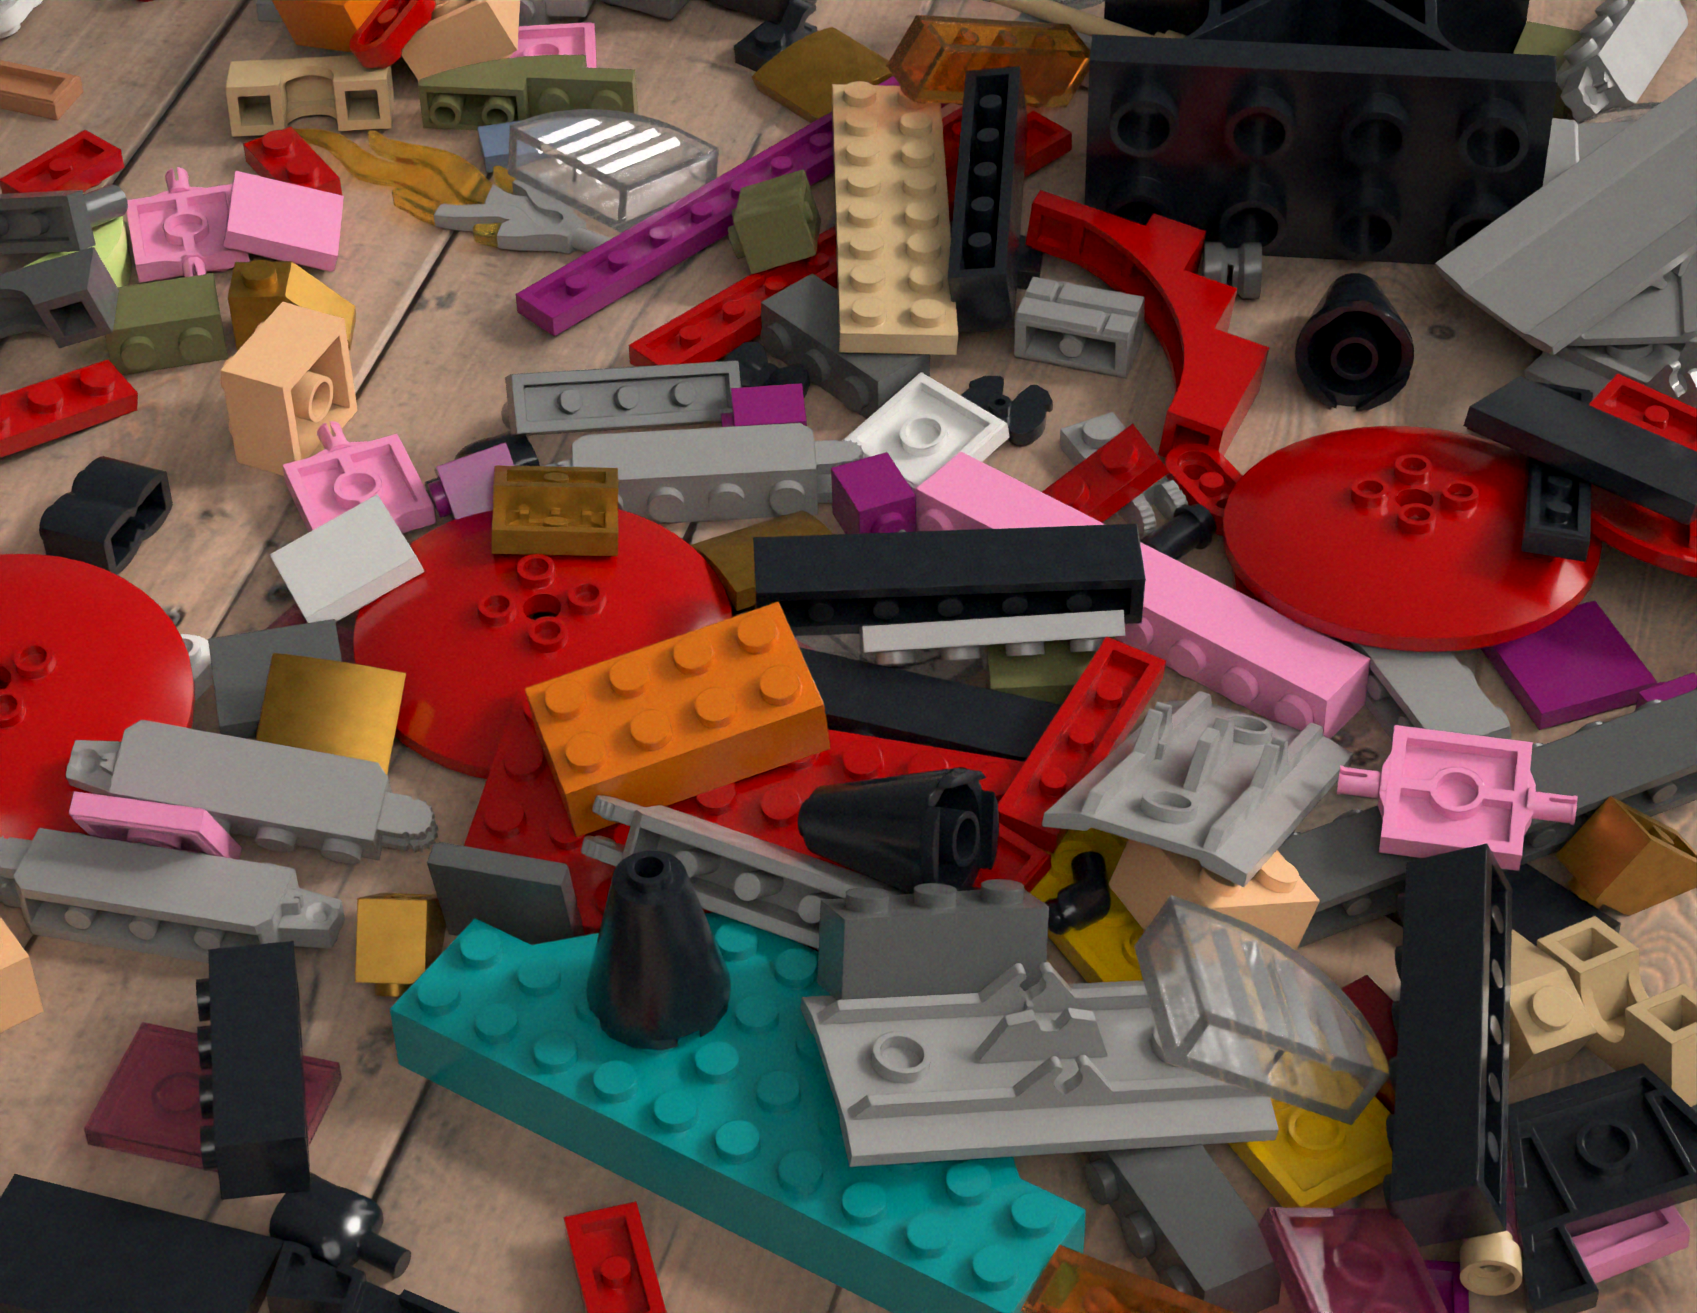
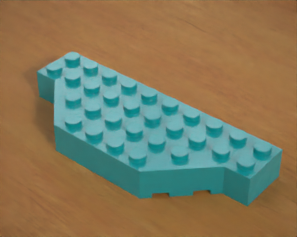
M715 912L706 913L705 916L730 974L731 993L728 1009L711 1032L700 1038L698 1030L677 1038L678 1047L665 1050L633 1048L610 1038L601 1029L600 1020L593 1011H590L586 989L599 933L531 945L474 918L390 1008L399 1065L892 1313H1049L1083 1266L1086 1209L1021 1179L1013 1157L849 1166L837 1106L815 1036L811 1034L800 1009L802 997L831 995L817 983L819 952L792 939Z

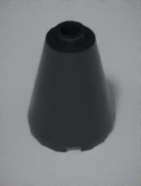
M1349 273L1338 277L1331 283L1297 339L1295 349L1297 374L1307 392L1324 405L1336 409L1337 405L1356 407V411L1370 410L1391 401L1406 386L1414 361L1413 340L1407 326L1375 280L1364 274Z
M963 767L830 784L817 787L810 797L802 803L798 814V829L800 835L804 838L808 850L813 854L909 894H914L915 886L927 883L950 885L955 887L957 891L981 890V888L972 886L980 868L992 870L996 858L999 837L998 802L994 792L982 790L978 780L987 778L982 771Z
M656 850L634 853L623 859L616 866L611 880L586 989L590 1011H593L600 1020L601 1029L610 1038L633 1048L665 1050L678 1047L677 1038L698 1030L701 1038L711 1032L725 1015L731 993V980L727 965L684 865L675 856Z

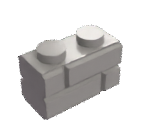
M1033 277L1026 290V295L1023 297L1016 312L1015 358L1127 379L1134 358H1136L1142 344L1145 298L1119 291H1109L1064 281L1057 282L1055 280Z

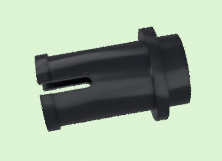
M1197 503L1191 506L1184 504L1176 508L1173 513V519L1150 535L1141 538L1140 542L1178 560L1194 548L1201 550L1208 547L1212 542V536L1216 533L1217 527L1213 516L1204 506Z

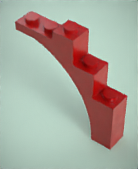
M1040 190L1032 202L1025 245L1078 264L1103 280L1115 291L1145 298L1144 320L1153 330L1164 349L1172 371L1175 396L1166 413L1158 455L1166 458L1167 454L1175 447L1183 444L1199 443L1217 449L1224 456L1260 391L1270 347L1228 333L1237 288L1197 275L1206 231L1154 213L1145 226Z

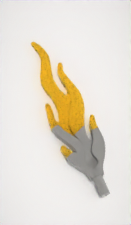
M294 129L306 143L327 149L358 180L376 185L395 187L392 190L393 204L397 208L409 213L418 220L436 227L473 231L474 241L477 243L509 250L556 251L570 254L577 250L587 253L611 239L587 230L586 221L574 213L566 199L554 188L542 182L513 173L503 166L497 165L493 167L494 181L497 185L495 186L470 162L446 150L392 140L384 137L377 131H368L369 146L379 157L394 161L390 162L366 152L341 134L322 129Z

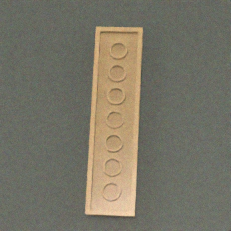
M863 81L851 82L847 85L832 84L839 352L957 355L958 326L956 302H951L948 284L951 233L940 87H927L920 83H906L901 86H880Z

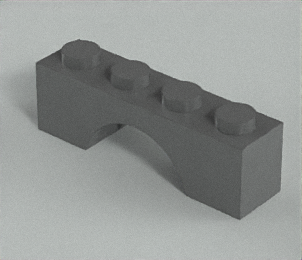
M91 247L0 274V339L18 333L38 332L50 336L59 348H63L113 333L119 289L96 249Z

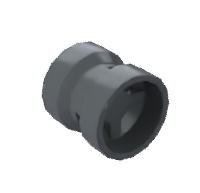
M1204 241L1202 276L1237 288V294L1242 299H1259L1262 280L1261 242H1243L1238 248H1227L1222 242ZM1227 265H1230V276H1227Z

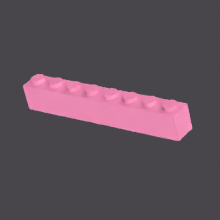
M959 452L915 489L916 532L1106 525L963 452ZM1140 542L1146 577L1142 623L1125 624V636H1115L1116 640L1167 660L1166 666L1177 671L1180 675L1229 698L1232 702L1242 705L1271 721L1291 726L1300 731L1309 723L1320 725L1323 727V736L1329 739L1365 705L1370 666L1369 657L1317 631L1292 621L1274 609Z

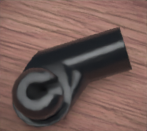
M1089 851L1075 856L1071 862L1074 883L1060 889L1056 898L1046 900L1045 904L1049 906L1048 928L1051 932L1057 935H1064L1072 928L1080 931L1102 920L1108 914L1111 907V896L1105 859L1100 853Z

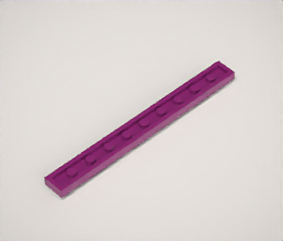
M916 63L878 84L880 86H901L906 83H920L927 87H940L941 108L953 102V83ZM832 112L516 293L517 312L555 337L728 235V227L734 225L732 209L737 208L741 188L804 169L808 183L811 186L833 173Z

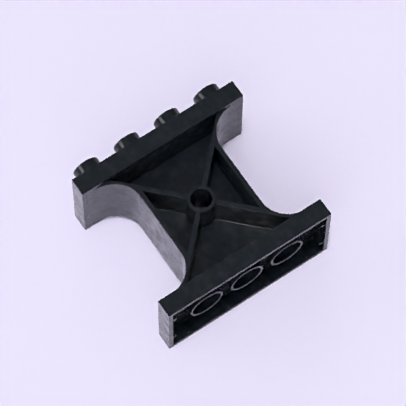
M1105 0L1104 19L1153 36L1157 32L1165 34L1168 30L1186 35V37L1161 38L1092 34L1089 61L1084 205L1145 226L1154 213L1206 231V242H1222L1227 248H1238L1243 242H1261L1262 256L1435 265L1437 261L1543 187L1558 84L1556 56L1513 54L1526 25L1529 0Z

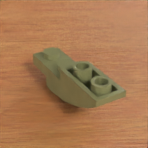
M539 55L498 59L443 71L420 79L418 84L423 128L477 131L479 126L577 112L583 113L585 123L636 125L638 117L635 69L589 68L586 63V55Z

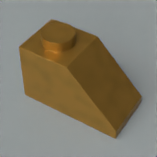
M260 259L250 262H235L228 292V303L237 351L254 334L257 326L264 322L282 302L344 318L348 348L351 350L356 321V308L352 303L292 261L270 262Z
M1612 796L1608 797L1555 855L1573 875L1567 884L1581 900L1587 901L1598 909L1604 904L1627 916L1697 888V852L1675 829Z
M379 893L357 898L355 982L375 983V995L401 997L441 955L446 923L437 894Z

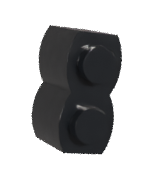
M105 456L93 460L84 470L77 474L73 481L71 492L57 499L52 506H49L44 511L41 517L39 534L43 540L46 555L82 561L103 568L116 575L122 572L136 555L142 540L154 535L170 513L173 502L167 472Z

